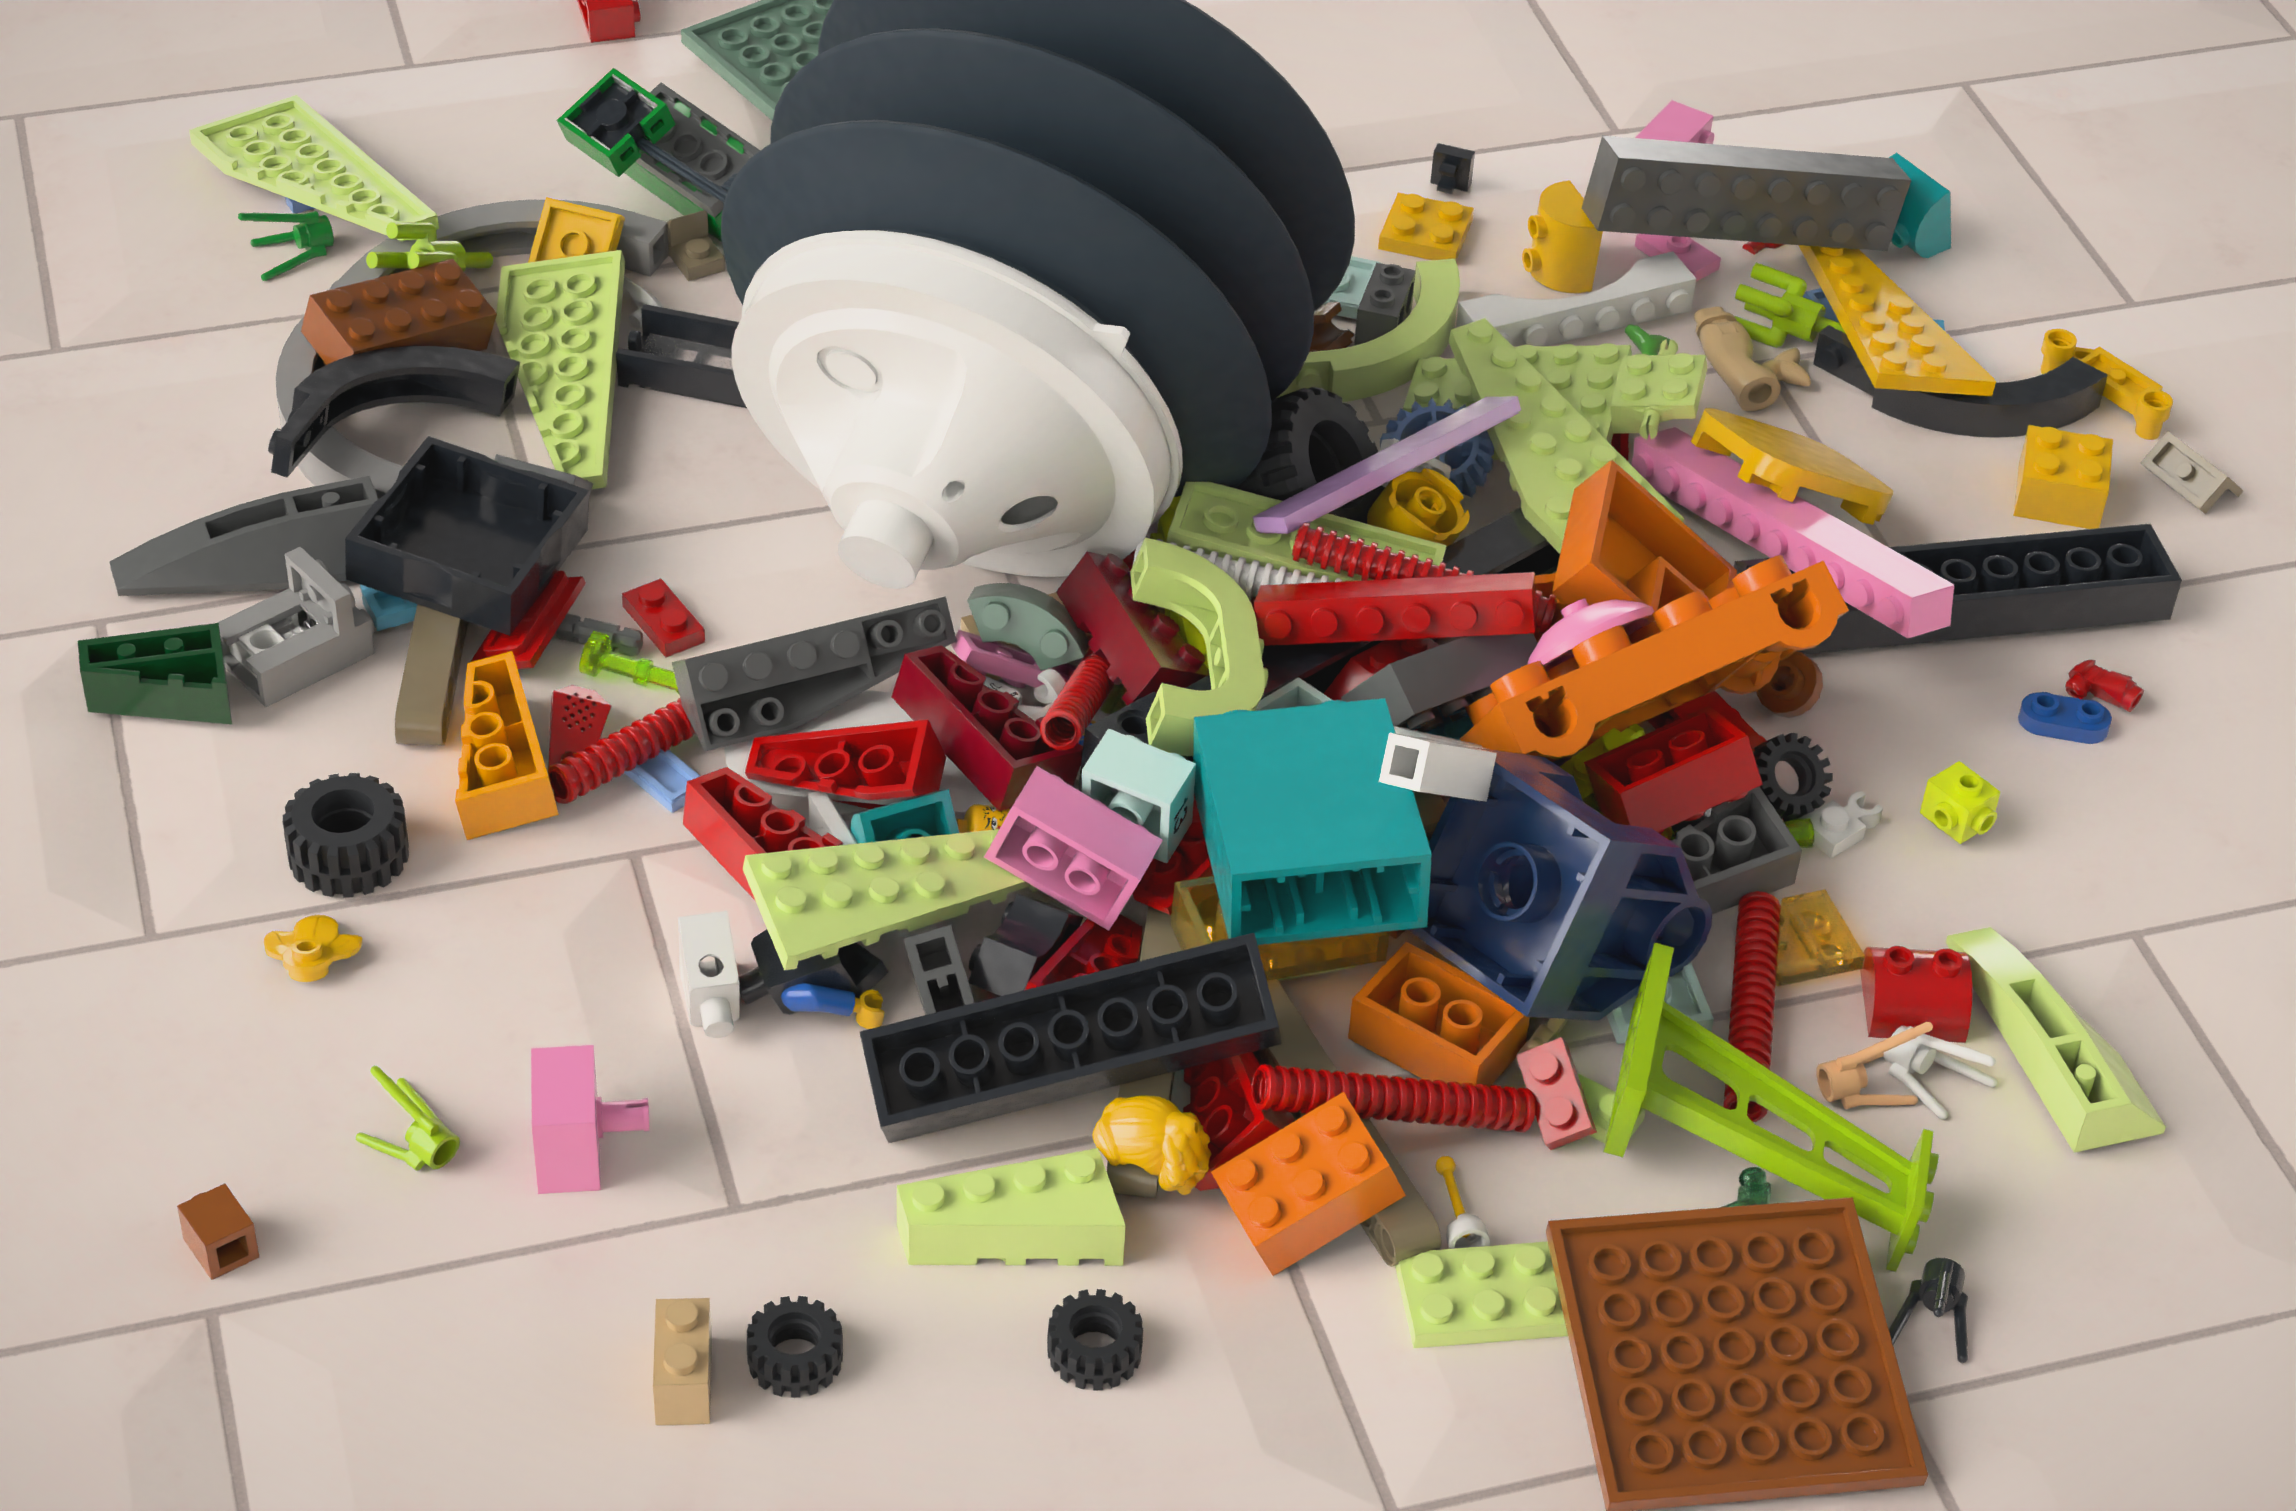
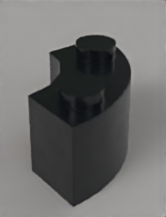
M1017 894L1015 900L1011 901L1006 907L1002 916L1001 926L993 934L985 936L983 943L978 944L974 949L968 965L969 971H971L968 980L969 984L999 996L1025 990L1028 981L1080 927L1083 917L1036 898Z

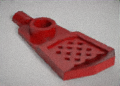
M570 685L552 692L548 769L555 763H561L562 759L569 756L572 757L575 752L584 751L585 747L591 744L596 745L597 741L600 740L612 705L595 690ZM554 792L553 795L556 802L561 804H568L567 802L560 799Z

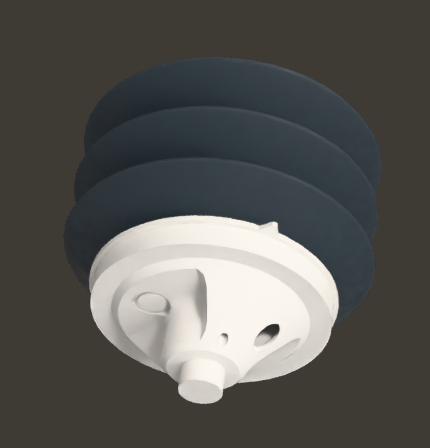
M834 0L823 21L818 43V55L794 75L784 88L775 107L771 125L770 144L747 161L735 176L725 197L721 216V240L727 270L735 292L742 304V318L735 330L732 343V367L735 381L747 409L766 438L801 475L822 491L836 521L845 531L838 544V553L842 561L855 574L873 584L892 589L906 588L914 582L919 570H936L953 567L961 563L990 571L1021 576L1061 577L1068 576L1087 551L1106 556L1108 553L1124 559L1137 548V544L1142 542L1150 526L1161 518L1170 506L1173 498L1182 495L1186 482H1213L1236 488L1247 479L1258 465L1267 447L1272 425L1271 400L1282 394L1300 373L1310 351L1314 332V311L1323 305L1340 285L1350 264L1355 242V214L1351 191L1340 159L1327 133L1309 106L1289 82L1260 53L1233 31L1186 0Z

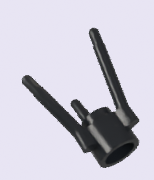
M1948 1258L1931 1259L1925 1264L1921 1280L1911 1282L1909 1295L1889 1328L1893 1345L1918 1301H1923L1925 1307L1933 1311L1936 1317L1943 1316L1945 1312L1951 1309L1954 1311L1957 1359L1960 1363H1966L1968 1360L1966 1324L1968 1296L1962 1292L1965 1272L1960 1264Z

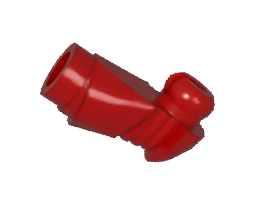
M2096 660L2083 661L2075 665L2068 673L2070 679L2066 682L2065 688L2067 693L2073 698L2084 699L2088 692H2090L2094 697L2131 712L2144 694V689L2137 686L2131 676L2095 665Z

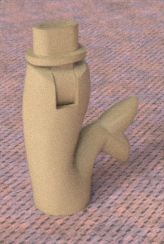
M1722 307L1703 308L1694 314V319L1697 323L1695 332L1701 342L1704 353L1712 367L1729 387L1742 410L1758 411L1772 405L1777 400L1781 391L1779 381L1797 386H1810L1811 380L1807 371L1799 365L1801 355L1798 348L1786 350L1777 355L1773 360L1766 361L1760 365L1752 360L1753 343L1749 333L1741 323L1736 321L1733 314L1725 312Z

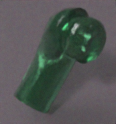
M1759 1167L1744 1169L1739 1174L1741 1186L1738 1188L1737 1201L1721 1207L1769 1204L1771 1184L1766 1181V1172Z

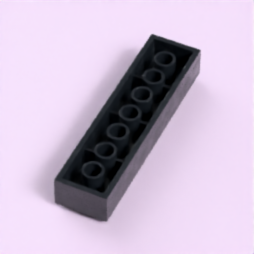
M1255 933L859 1032L880 1128L888 1143L1282 1044L1279 1025Z

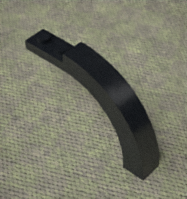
M1830 325L1819 332L1813 365L1872 395L1871 408L1890 417L1929 430L1955 435L1992 438L2025 436L2028 425L2058 429L2086 417L2100 407L2108 374L2072 357L2058 368L2045 374L2019 381L1996 383L1992 397L1874 388L1847 335Z
M439 346L390 347L366 351L334 361L316 370L294 389L292 411L287 423L282 429L277 428L273 432L269 442L268 452L273 454L271 473L288 478L329 428L352 414L377 406L409 402L442 403L476 409L500 417L515 397L520 362L475 350Z

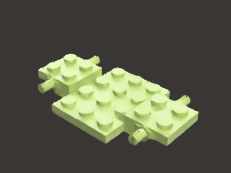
M1667 339L1662 341L1659 355L1635 354L1632 356L1631 345H1615L1611 343L1589 346L1563 344L1559 346L1521 345L1514 347L1610 444L1613 433H1639L1644 439H1648L1650 433V439H1654L1657 436L1660 422L1673 419H1696L1707 372L1706 355L1676 354L1678 344L1674 340L1670 339L1669 345ZM1441 357L1418 359L1403 410L1412 413V405L1415 401L1423 408L1428 407V402L1431 398L1436 402V406H1444V403L1450 399L1455 410L1464 404L1467 407L1475 403L1471 395L1472 386L1467 375H1462L1455 357L1450 359H1443ZM1494 448V455L1491 458L1493 460H1499V457Z

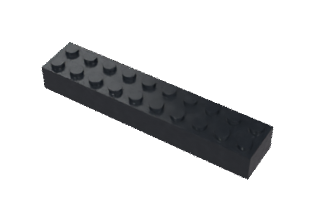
M2151 524L1888 547L1954 584L1950 626L1912 638H1906L1846 603L1849 611L1837 620L1834 630L1827 639L1815 648L1797 651L1803 654L2171 620L2182 579ZM1769 558L1735 561L1734 568L1737 569L1738 575Z

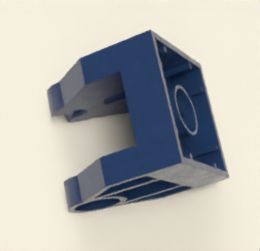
M1477 748L1497 753L1487 802L1450 796L1428 843L1432 857L1427 927L1407 930L1526 1017L1599 1021L1637 995L1654 943L1674 948L1669 977L1682 971L1683 967L1688 965L1698 955L1707 940L1712 926V910L1709 903L1698 896L1682 849L1652 828L1615 824L1583 802L1574 776L1545 757Z

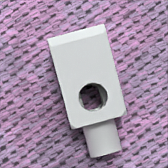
M728 911L678 917L679 969L690 1025L695 1027L703 1026L705 1035L710 1038L725 1037L733 1032V1022L740 1018L739 977ZM709 956L715 959V961L701 962Z

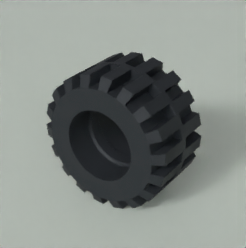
M338 773L328 775L329 779L326 780L318 778L309 782V788H300L294 793L295 799L288 800L282 820L290 870H293L294 878L299 883L305 882V888L312 892L322 890V894L333 897L335 894H343V898L354 897L355 893L363 892L364 895L373 893L375 887L380 886L384 888L392 882L391 876H399L404 870L403 863H407L409 858L405 809L399 793H394V787L387 782L379 784V778L371 775L363 778L360 777V773H349L348 776H339Z

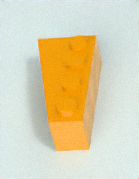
M510 651L467 663L464 694L465 722L461 727L462 757L459 758L458 763L460 780L459 789H456L455 803L466 839L470 840L559 815L513 652Z

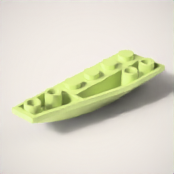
M1991 927L1947 936L1946 944L1949 949L1967 953L1971 964L1972 986L2074 1153L2164 1133L2166 1126L2121 1055L2056 992L2044 976L2011 943Z

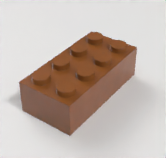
M449 259L311 294L301 332L326 365L350 355L390 347L439 346L483 351L487 350L497 313L455 260Z

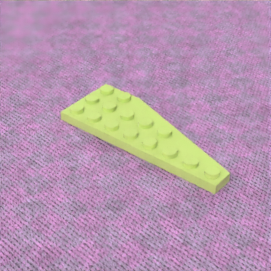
M297 95L189 130L192 145L224 174L384 235H387L386 227L390 222L432 223L436 230L439 229L438 217L434 211ZM397 239V240H400V241L403 242V241H406V240L412 241V240H417V239Z
M622 250L508 265L501 268L495 321L510 359L520 362L518 379L554 469L592 482V489L607 487L617 367L616 352L619 344L625 260Z
M1485 318L1451 329L1449 345L1462 375H1467L1472 386L1471 395L1474 402L1485 397L1518 396L1521 407L1519 414L1488 429L1487 432L1500 462H1505L1510 473L1509 482L1513 491H1518L1521 498L1520 508L1524 517L1547 539L1559 554L1561 553L1574 489L1611 460L1619 465L1682 522L1684 521V518Z

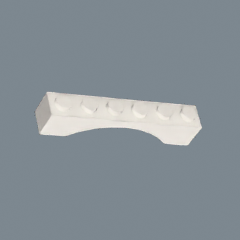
M1668 252L1637 260L1631 270L1616 282L1584 295L1561 299H1527L1491 294L1459 302L1456 328L1485 318L1513 347L1521 345L1549 346L1627 327L1630 324L1635 325L1689 312L1692 309L1697 278L1674 252Z

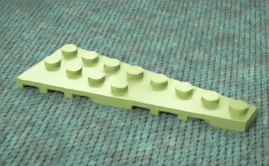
M999 829L745 855L743 865L744 874L784 970L796 969L798 961L819 954L824 959L838 955L839 948L859 941L865 946L879 942L882 934L896 929L899 931L907 929L910 932L966 914L969 911V906L986 900H990L993 904L1006 901L1008 893L1026 887L1032 892L1039 890L984 858Z

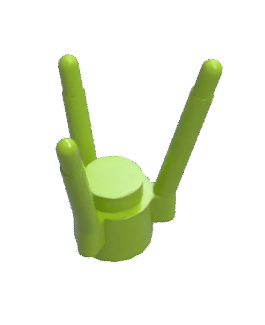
M372 1066L370 1069L371 1074L415 1119L405 1135V1140L409 1143V1150L362 1132L357 1133L356 1140L375 1150L405 1161L416 1171H419L425 1163L432 1169H439L445 1166L459 1149L460 1138L443 1124L406 1079L399 1078L396 1084L380 1067Z

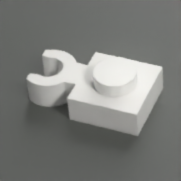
M1862 791L1856 792L1849 797L1845 807L1832 800L1803 817L1800 821L1798 832L1827 856L1833 858L1862 841L1866 829L1874 828L1879 824L1883 807L1878 805L1870 810L1862 809L1866 794Z

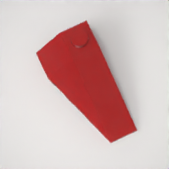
M929 719L755 737L745 774L748 779L871 801L919 796L939 791L946 755Z
M1253 1052L1184 1069V1082L1191 1089L1190 1104L1183 1107V1113H1194L1203 1126V1131L1210 1138L1208 1148L1212 1155L1209 1158V1170L1204 1178L1195 1186L1200 1191L1219 1189L1220 1187L1211 1171L1295 1121L1292 1114L1285 1109L1282 1112L1272 1111L1271 1108L1268 1110H1258L1254 1105L1251 1086L1253 1076L1260 1064Z

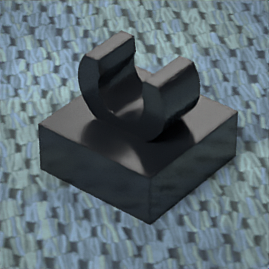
M1441 143L1437 144L1433 152L1430 179L1431 184L1437 185L1436 191L1452 194L1454 189L1468 192L1472 184L1475 151Z

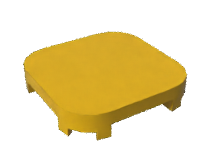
M1705 408L1691 440L1696 447L1726 456H1731L1733 452L1744 460L1737 477L1748 484L1754 483L1768 487L1778 494L1777 497L1790 502L1794 501L1800 487L1841 498L1843 501L1840 507L1862 523L1873 525L1875 521L1880 522L1893 495V490L1841 453L1820 442L1722 410Z

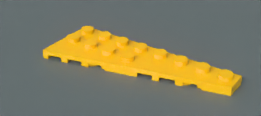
M1798 245L1874 388L1992 397L1996 384L1995 379L1860 249Z

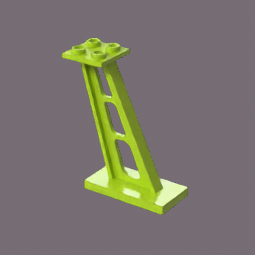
M1654 943L1632 1007L1603 1152L1620 1157L1624 1156L1640 1108H1643L1823 1199L1853 1197L1859 1217L1891 1232L1886 1270L1896 1272L1904 1253L1912 1255L1915 1250L1920 1231V1225L1917 1224L1918 1221L1926 1223L1932 1210L1934 1193L1926 1190L1927 1183L1931 1184L1934 1179L1939 1159L1938 1154L1931 1153L1934 1131L1923 1129L1909 1161L1664 1002L1674 948ZM1670 1050L1678 1053L1729 1085L1737 1095L1736 1109H1726L1668 1078L1662 1069L1665 1051ZM1749 1101L1760 1104L1805 1132L1812 1140V1150H1803L1754 1124L1747 1115ZM1824 1147L1832 1149L1882 1180L1888 1186L1889 1193H1885L1828 1163L1823 1156Z

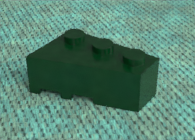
M219 623L78 640L80 674L88 712L232 724Z

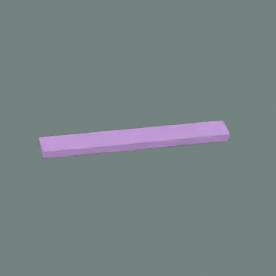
M1518 396L1485 397L1253 516L1256 532L1289 534L1299 529L1300 525L1302 526L1304 522L1310 523L1519 414L1521 407Z

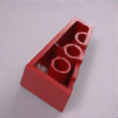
M728 767L687 781L683 825L754 900V895L743 871L745 855L843 845L842 841L830 833L821 836L805 826L806 818L793 809L787 811L773 805V796Z

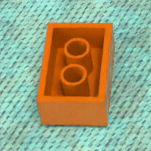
M1406 941L1352 998L1348 1039L1421 1079H1430L1432 1082L1434 1080H1442L1446 1083L1453 1081L1459 1082L1460 1085L1463 1082L1473 1083L1474 1086L1486 1084L1490 1087L1515 1060L1516 1054L1526 1043L1530 1017H1526L1469 974Z
M1344 1092L1211 1171V1174L1272 1276L1406 1196L1390 1165Z

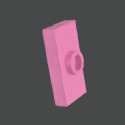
M1636 235L1635 247L1650 257L1674 252L1697 278L1696 282L1719 270L1721 258L1690 237Z

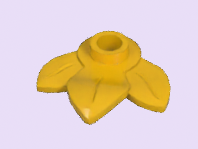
M326 915L305 917L296 923L294 931H271L264 938V947L267 955L283 960V966L289 971V976L301 982L316 981L325 977L333 961L354 956L360 950L363 943L361 936L339 934L336 920Z

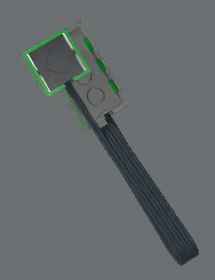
M615 68L609 71L556 120L569 143L617 177L625 173L684 216L705 210L708 219V233L721 242V216L726 194L737 173L750 158L761 151L662 82L651 92H648Z

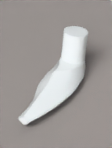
M624 276L623 287L639 307L629 316V320L635 328L640 329L642 327L641 308L644 304L664 307L654 295Z

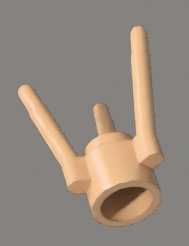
M1925 1022L1854 1054L1818 1064L1816 1070L1817 1082L1823 1097L1828 1102L1841 1099L1844 1109L1860 1105H1916L1918 1098L1914 1095L1860 1094V1090L1867 1087L1868 1084L1864 1064L1884 1057V1052L1931 1031L1933 1024Z

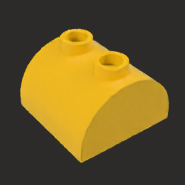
M1570 180L1554 183L1545 188L1541 193L1537 215H1531L1528 219V230L1532 237L1531 248L1523 250L1522 261L1525 270L1530 272L1539 283L1550 289L1566 293L1590 292L1593 287L1603 231H1597L1582 210L1584 198Z

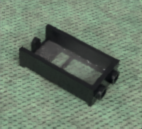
M647 304L642 306V337L640 331L631 330L628 336V350L618 348L616 352L618 386L628 388L630 384H636L640 388L651 387V390L747 408L736 384L732 367V343L739 322Z

